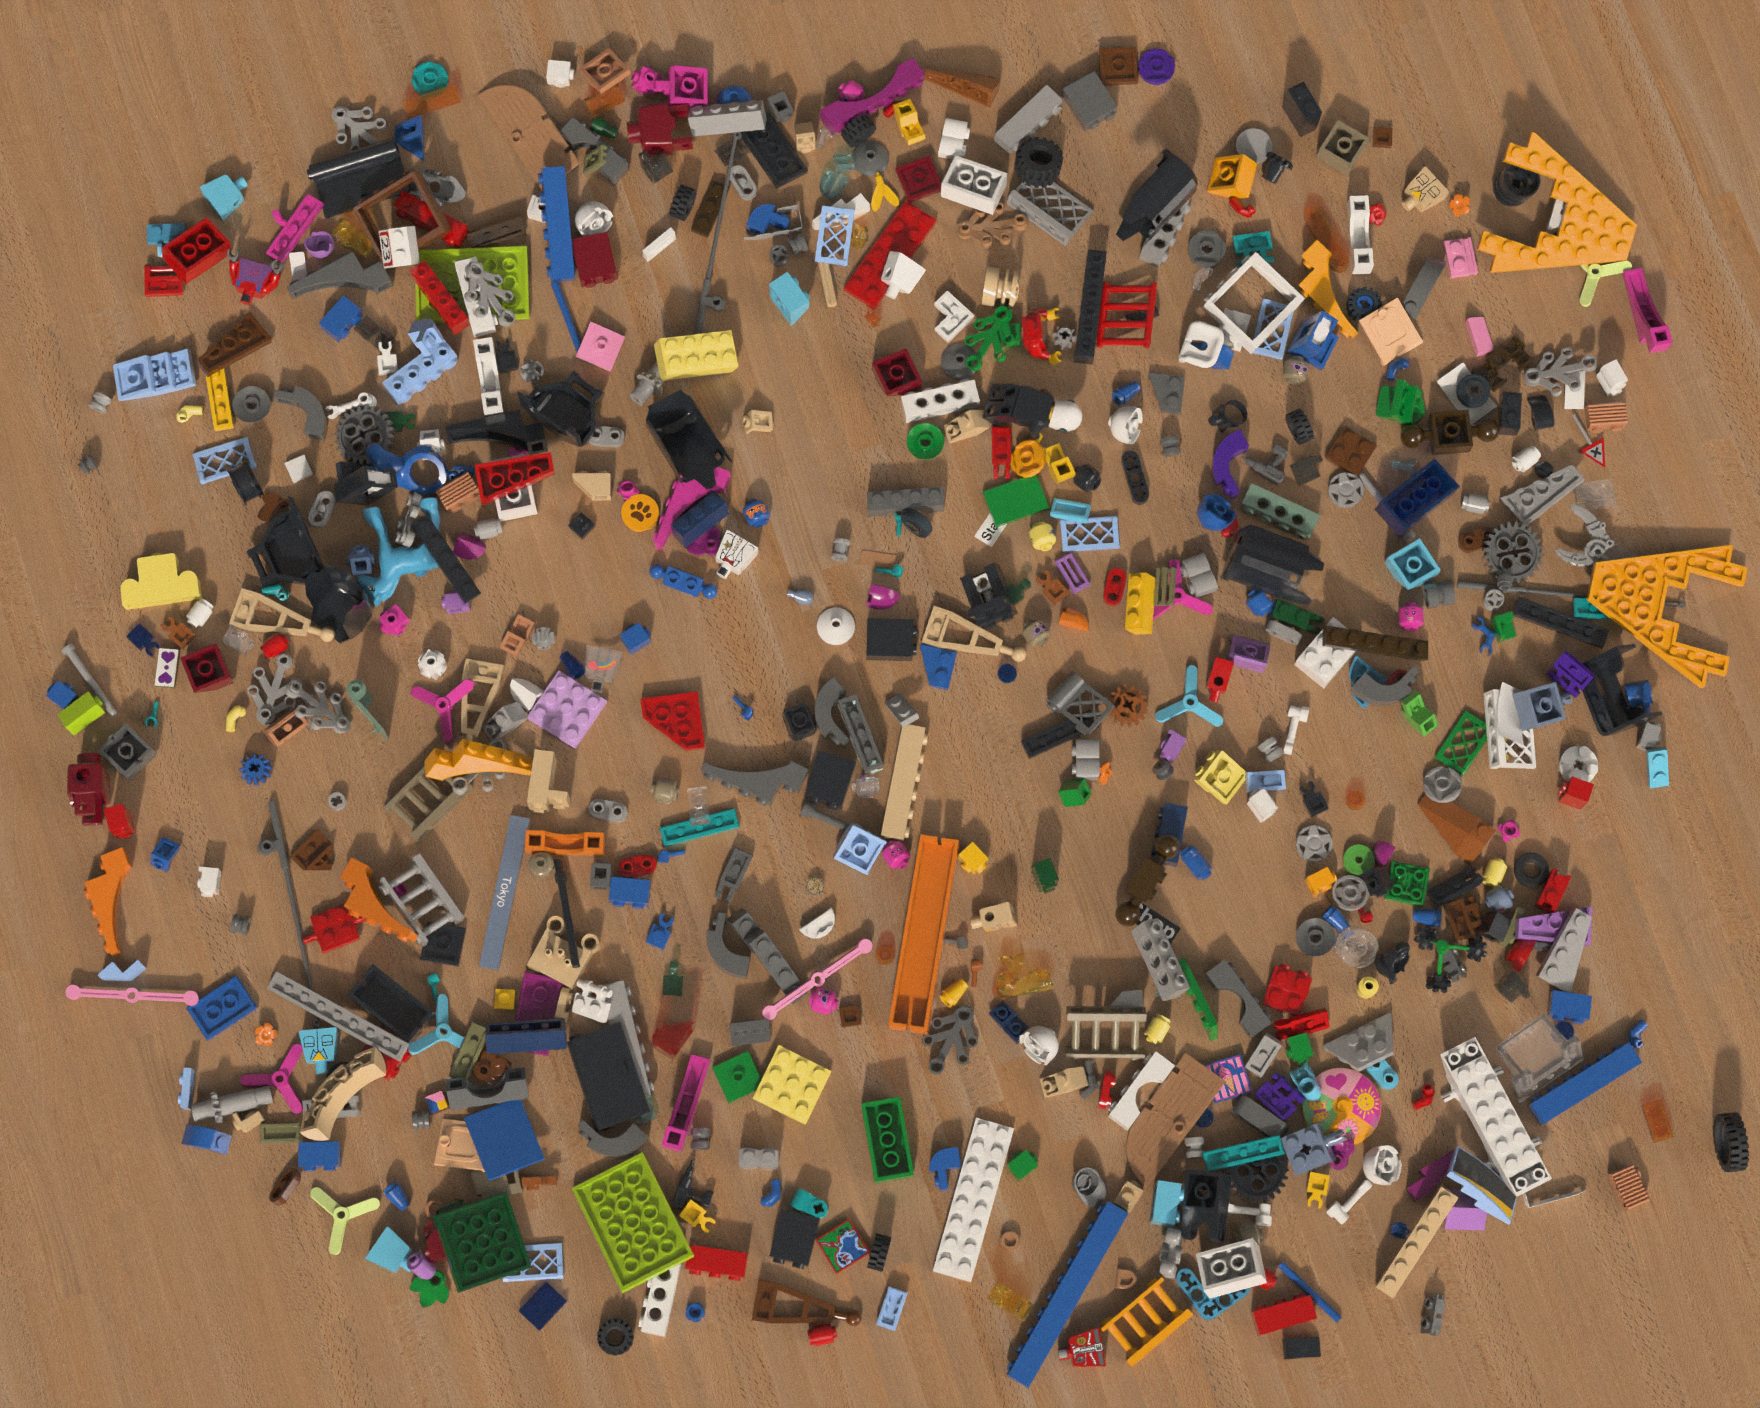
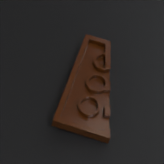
M249 312L242 322H238L234 326L232 331L225 334L216 345L210 347L197 359V364L206 376L209 377L272 343V339L253 314Z

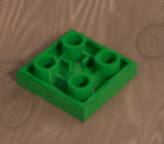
M1391 861L1389 876L1394 888L1387 891L1388 895L1384 899L1423 907L1430 868Z

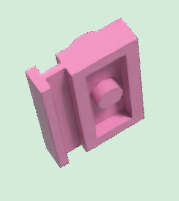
M1468 237V239L1444 241L1443 246L1450 278L1469 276L1471 274L1477 275L1478 269L1471 237Z

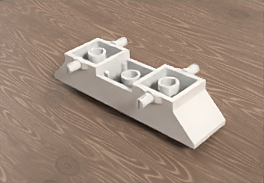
M1476 1037L1440 1054L1451 1090L1441 1095V1098H1445L1443 1100L1444 1103L1455 1098L1459 1101L1463 1110L1467 1112L1488 1155V1162L1485 1164L1497 1172L1516 1197L1551 1180L1552 1178L1535 1148L1542 1144L1540 1140L1533 1143L1540 1138L1537 1136L1532 1140L1530 1139L1497 1076L1504 1073L1503 1070L1496 1073L1502 1067L1499 1066L1492 1069Z

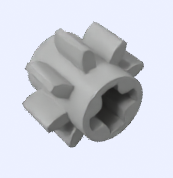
M1065 325V328L1058 326V333H1053V338L1057 339L1054 345L1061 346V350L1067 346L1071 348V341H1076V337L1072 336L1074 329H1068L1067 325Z
M532 359L524 361L525 364L521 365L520 370L521 377L526 382L531 381L535 383L540 381L539 378L543 377L542 374L544 372L542 364Z
M537 628L536 633H532V643L537 646V649H550L551 644L555 643V634L550 632V628Z

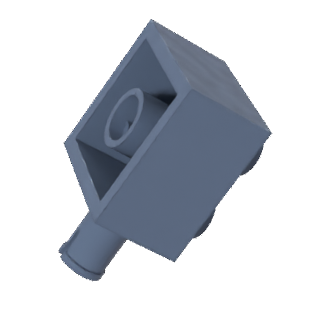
M1556 682L1512 694L1522 731L1565 720L1566 716L1563 706L1572 703V699L1565 700V698L1572 697L1570 693L1566 692L1559 695Z
M1317 1123L1282 1137L1281 1141L1295 1176L1336 1161L1331 1146L1347 1141L1346 1135L1338 1138V1136L1345 1134L1343 1129L1326 1135L1322 1124ZM1307 1146H1311V1150L1309 1152L1305 1151Z

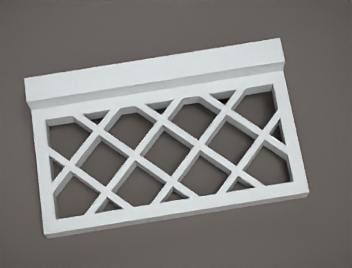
M1492 689L1484 693L1490 769L1500 767L1536 768L1533 729L1522 731V734L1528 739L1526 746L1514 741L1508 745L1498 731L1497 707L1500 689ZM1515 743L1522 749L1518 755L1511 748ZM1507 752L1514 758L1511 763H1506ZM1524 752L1529 756L1530 764L1525 763L1520 758Z

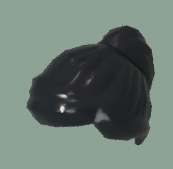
M1404 941L1390 945L1382 954L1377 955L1375 958L1377 971L1388 978L1390 984H1394L1397 981L1396 974L1400 971L1405 972L1404 968L1410 958L1408 953L1410 945Z

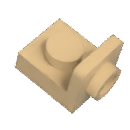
M749 411L742 419L744 433L749 434L751 431L771 432L773 430L772 412Z
M259 1111L247 1114L243 1121L236 1112L232 1114L235 1118L232 1121L238 1131L242 1130L244 1133L266 1121Z
M1133 1180L1131 1182L1126 1181L1113 1203L1130 1213L1144 1192L1141 1190L1142 1186Z

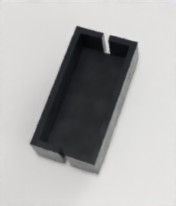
M374 964L361 977L366 982V985L364 986L358 981L347 994L397 1036L409 1043V1045L421 1035L422 1031L420 1028L423 1027L425 1029L436 1016L432 1010Z

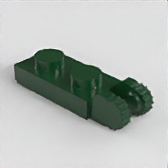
M1278 598L1275 599L1270 615L1275 620L1314 634H1319L1321 629L1308 625L1309 620L1316 623H1324L1325 620L1317 614H1312L1308 610Z

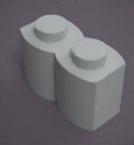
M1204 553L1182 560L1180 571L1182 576L1186 577L1189 581L1187 588L1191 595L1194 594L1195 598L1217 591L1216 579Z
M1076 739L1075 745H1072V756H1075L1076 763H1072V775H1076V779L1098 780V777H1100L1099 739Z
M754 1148L740 1149L738 1165L746 1170H753L758 1167L763 1170H775L779 1168V1151L772 1148H765L759 1151Z

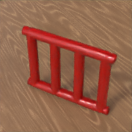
M1105 282L1103 284L1096 348H1103V345L1143 346V348H1150L1157 283L1152 282L1150 285H1110V283ZM1109 293H1149L1148 303H1108ZM1107 310H1147L1146 320H1106ZM1105 328H1145L1144 338H1104Z

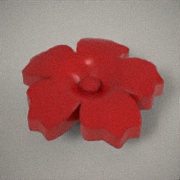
M1376 203V205L1369 206V223L1374 222V225H1382L1383 220L1387 216L1386 211H1383L1384 207L1382 204Z

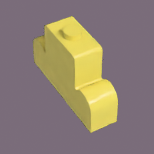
M153 553L149 557L138 558L139 581L127 579L121 585L122 605L126 610L202 598L200 580L192 571H184L180 574L179 560L174 553Z

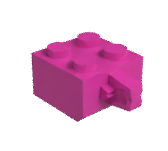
M670 66L664 81H655L654 92L664 93L668 106L688 104L689 110L695 106H706L708 103L707 68Z

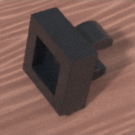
M582 512L568 525L582 540L596 527Z

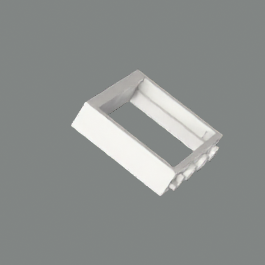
M1256 252L1251 257L1249 255L1245 257L1241 262L1243 266L1240 269L1236 267L1229 274L1231 278L1227 282L1223 280L1216 287L1218 291L1215 294L1211 292L1204 299L1206 303L1202 307L1250 354L1305 299ZM1251 266L1290 301L1287 307L1253 341L1214 305Z

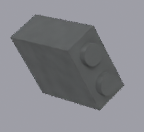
M1095 71L1063 88L1062 97L1084 131L1088 129L1093 130L1104 120L1109 121L1116 116L1117 105Z

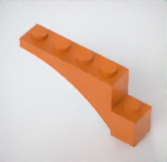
M123 847L101 855L102 862H99L102 872L106 874L84 882L86 886L84 889L85 896L88 900L91 899L93 905L90 907L94 918L97 917L99 921L97 929L101 936L104 935L106 940L103 943L107 954L110 953L113 957L122 954L116 931V910L122 884L126 874L132 869L127 852Z
M351 858L340 876V879L345 882L344 886L353 890L344 905L349 910L348 914L357 919L359 917L364 918V922L373 927L376 924L381 926L380 930L389 935L391 932L397 934L396 938L403 942L409 940L414 943L418 936L412 930L397 922L382 903L373 881L372 874L374 871L368 865Z

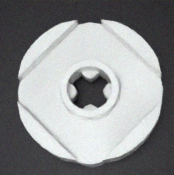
M1574 746L1562 754L1558 765L1559 772L1566 781L1573 776L1590 782L1598 772V760L1588 747ZM1576 761L1583 764L1582 770L1574 768L1573 765L1576 764Z

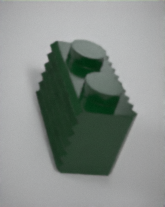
M1051 858L1033 865L1031 874L1035 878L1034 881H1036L1037 888H1039L1038 891H1044V894L1054 891L1058 885L1059 878Z

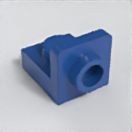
M162 837L151 853V865L156 869L168 872L170 862L180 850V844Z

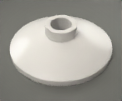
M830 608L819 616L817 631L821 639L826 643L840 645L847 642L853 636L855 622L852 615L845 609ZM833 622H838L840 625L833 627L832 624Z

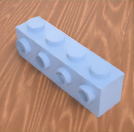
M443 339L442 342L435 344L430 356L424 357L421 353L383 381V386L398 405L406 403L410 400L411 395L422 391L431 380H437L443 371L453 368L458 361L457 355Z

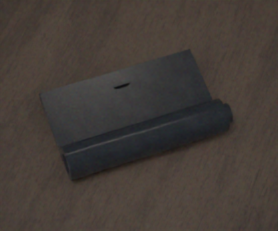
M395 138L310 164L309 169H307L308 177L316 183L320 201L324 204L322 209L325 219L353 211V208L358 205L361 199L366 197L369 199L373 196L372 193L380 188H387L389 182L395 179L400 180L405 173ZM409 185L394 193L385 200L399 196L403 190L409 193Z
M620 1022L583 1036L577 1034L569 1037L570 1041L567 1042V1047L597 1133L611 1129L618 1123L651 1112Z

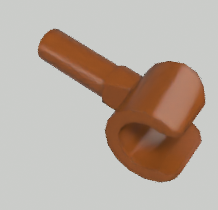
M981 960L971 962V987H976L977 971L983 970Z

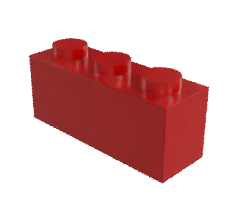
M689 1245L695 1256L686 1261L685 1270H689V1274L700 1276L701 1272L709 1273L708 1277L720 1279L721 1275L729 1276L728 1280L740 1281V1278L745 1279L748 1253Z
M1304 1293L1294 1295V1300L1288 1302L1284 1298L1274 1301V1306L1267 1307L1266 1304L1254 1307L1255 1311L1251 1312L1257 1335H1264L1317 1319L1311 1296H1305Z

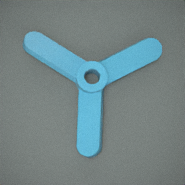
M1190 665L1186 668L1183 700L1158 711L1155 714L1157 722L1162 723L1185 711H1193L1214 726L1223 724V717L1199 702L1196 697L1198 674L1196 666ZM1187 701H1193V705H1188Z
M440 994L436 997L437 1028L411 1043L408 1047L410 1054L416 1055L439 1041H447L457 1048H461L465 1038L452 1031L449 1026L448 998L445 994ZM440 1030H444L446 1034L442 1035Z

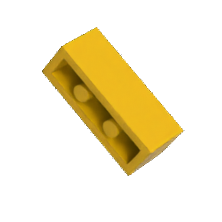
M1146 572L1130 573L1128 579L1125 629L1134 635L1152 634L1156 578Z

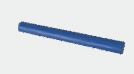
M553 282L551 284L576 352H578L581 341L558 282Z
M1284 1261L1278 1266L1301 1290L1310 1295L1311 1299L1336 1323L1342 1318Z

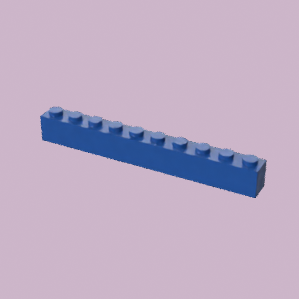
M1109 1201L1105 1205H1100L1096 1212L1099 1217L1096 1222L1091 1221L1086 1230L1089 1232L1087 1238H1081L1076 1247L1079 1250L1076 1257L1071 1256L1066 1265L1069 1267L1066 1274L1061 1273L1056 1282L1059 1284L1056 1292L1052 1290L1046 1299L1049 1302L1046 1309L1041 1308L1036 1317L1039 1319L1037 1325L1030 1327L1026 1334L1029 1336L1026 1344L1022 1342L1016 1352L1019 1354L1017 1360H1011L1006 1369L1009 1372L1007 1375L1009 1378L1026 1388L1030 1387L1128 1215L1126 1211Z

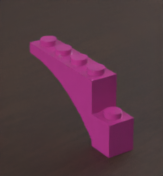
M1642 268L1623 271L1622 275L1639 342L1647 343L1649 353L1668 350L1673 343L1669 327L1664 323L1653 303Z
M719 467L713 469L716 486L708 490L695 479L687 483L682 482V484L678 479H675L672 488L675 491L673 496L668 497L666 514L663 513L659 522L661 524L660 530H656L653 536L656 549L663 551L672 533L671 524L713 491L717 494H725L731 478L730 471Z
M691 1054L685 1077L662 1141L663 1148L682 1153L686 1137L689 1136L710 1059Z

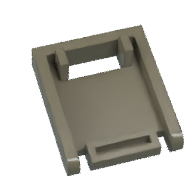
M481 1170L470 1173L475 1196H483V1198H479L476 1201L506 1191L508 1196L524 1192L519 1170L514 1171L516 1183L509 1184L507 1174L488 1181L485 1172Z

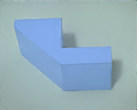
M137 960L126 971L122 972L115 963L111 962L98 976L103 981L132 982L146 970V967Z

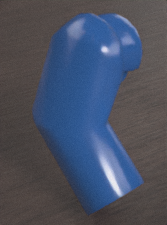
M1399 357L1390 362L1385 379L1394 381L1397 370L1401 368L1407 369L1409 361L1405 357Z
M456 465L449 471V481L454 480L467 471L469 475H474V466Z
M1640 1020L1628 1032L1629 1043L1633 1048L1638 1049L1643 1045L1640 1033L1648 1027L1643 1020Z
M771 1180V1191L766 1196L761 1197L760 1202L762 1206L771 1207L780 1200L781 1180Z

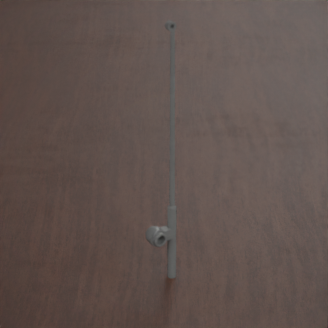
M741 132L734 133L707 274L703 282L693 335L701 334L706 308L713 309L715 312H721L726 307L725 300L721 296H714L712 298L708 297L736 142L737 139L742 138Z
M1509 572L1499 573L1497 584L1460 580L1457 582V588L1485 591L1496 589L1501 592L1517 594L1533 593L1587 598V594L1513 586L1512 576ZM1680 600L1678 603L1665 602L1664 605L1684 608L1686 607V601Z
M270 801L268 806L276 840H261L257 850L263 856L270 855L276 851L279 853L309 989L313 991L276 801ZM316 1015L315 1020L312 1022L314 1028L320 1026L319 1017Z

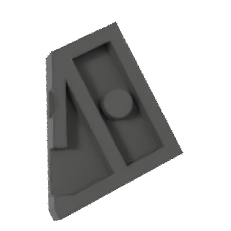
M1149 372L1148 378L1153 386L1155 397L1159 402L1158 405L1161 413L1180 415L1185 377Z

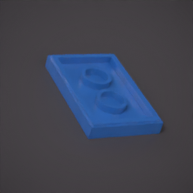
M237 975L200 998L196 1005L188 1006L186 1009L206 1040L209 1041L258 1009Z

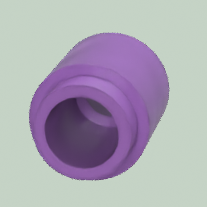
M415 1252L409 1256L407 1261L408 1269L421 1279L427 1280L433 1277L436 1268L430 1259L421 1252Z

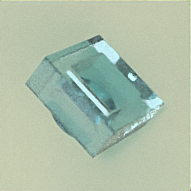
M852 154L833 156L836 171L847 172L855 170Z
M651 1099L647 1100L651 1112L635 1117L638 1125L657 1119Z

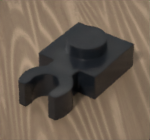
M506 339L507 344L504 347L500 346L499 340L496 341V347L501 352L496 354L500 374L518 370L514 350L509 351L511 348L509 339Z
M1310 781L1308 782L1309 791L1304 790L1302 785L1299 787V791L1302 795L1306 796L1302 802L1310 817L1313 818L1327 811L1329 807L1321 792L1315 794V786Z

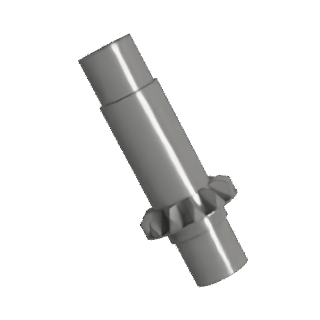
M657 362L647 373L640 372L637 375L639 383L630 393V397L635 403L642 406L650 396H660L663 393L661 385L665 381L660 379Z
M265 1086L219 1097L216 1092H211V1099L191 1104L194 1122L215 1118L216 1123H221L225 1115L258 1108V1106L273 1103L270 1087Z

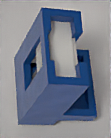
M1324 311L1303 320L1286 353L1291 356L1303 357L1304 361L1322 370L1339 338L1330 332L1334 330L1338 320Z

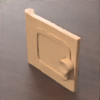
M1398 298L1359 320L1380 357L1383 366L1423 343L1422 338L1419 336Z
M443 1119L434 1165L485 1172L465 1121Z

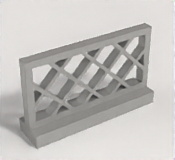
M1026 182L1021 183L1009 194L1006 204L1020 214L1025 215L1028 220L1064 246L1069 244L1071 238L1093 214L1091 208L1055 182L1051 186L1047 185L1045 188H1053L1056 191V195H1046V189L1041 186L1034 188L1033 185L1031 187L1027 186ZM1029 189L1030 197H1023L1019 194L1021 190ZM1033 189H1042L1043 196H1034ZM1057 199L1058 206L1048 207L1047 200ZM1060 199H1068L1071 206H1061ZM1044 200L1045 207H1037L1035 201ZM1082 209L1087 214L1083 217H1076L1075 210ZM1072 210L1073 217L1063 218L1062 211ZM1049 211H1059L1060 218H1052ZM1064 222H1074V229L1070 231L1065 227Z

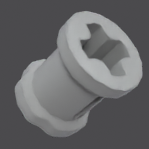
M835 538L833 542L835 544L834 553L831 554V559L845 562L848 560L846 555L850 541Z

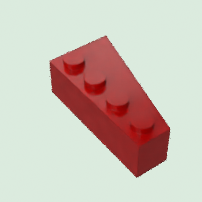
M551 452L475 464L482 505H486L555 475Z

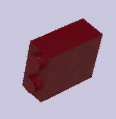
M607 232L571 239L581 287L591 288L596 286V284H609L618 279Z

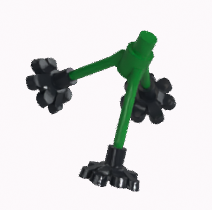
M1426 925L1425 930L1422 928L1417 930L1420 936L1414 937V941L1420 943L1418 945L1420 950L1426 948L1430 951L1433 950V944L1436 945L1438 952L1437 971L1433 977H1427L1426 988L1432 989L1433 992H1439L1440 989L1442 993H1446L1448 991L1447 987H1451V981L1448 980L1447 976H1443V972H1441L1443 954H1446L1449 949L1466 950L1468 952L1467 958L1470 960L1474 959L1476 962H1481V957H1486L1487 952L1483 950L1487 947V943L1482 942L1483 937L1481 936L1476 937V939L1469 938V944L1466 946L1454 945L1444 940H1438L1436 938L1439 934L1436 929L1432 931V927Z

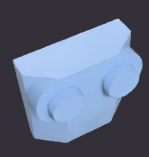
M851 823L838 842L833 857L868 875L870 868L887 842L863 829L862 826Z

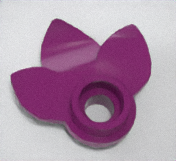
M713 526L689 545L686 550L697 556L705 553L715 556L721 545L719 529Z
M1348 1139L1331 1146L1335 1158L1339 1157L1341 1160L1340 1164H1337L1336 1161L1329 1163L1333 1169L1342 1170L1347 1167L1348 1158L1353 1155L1355 1150L1353 1139Z

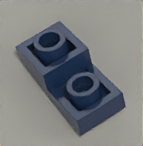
M1003 1000L989 1012L993 1020L1016 1044L1020 1042L1019 1037L1029 1029Z

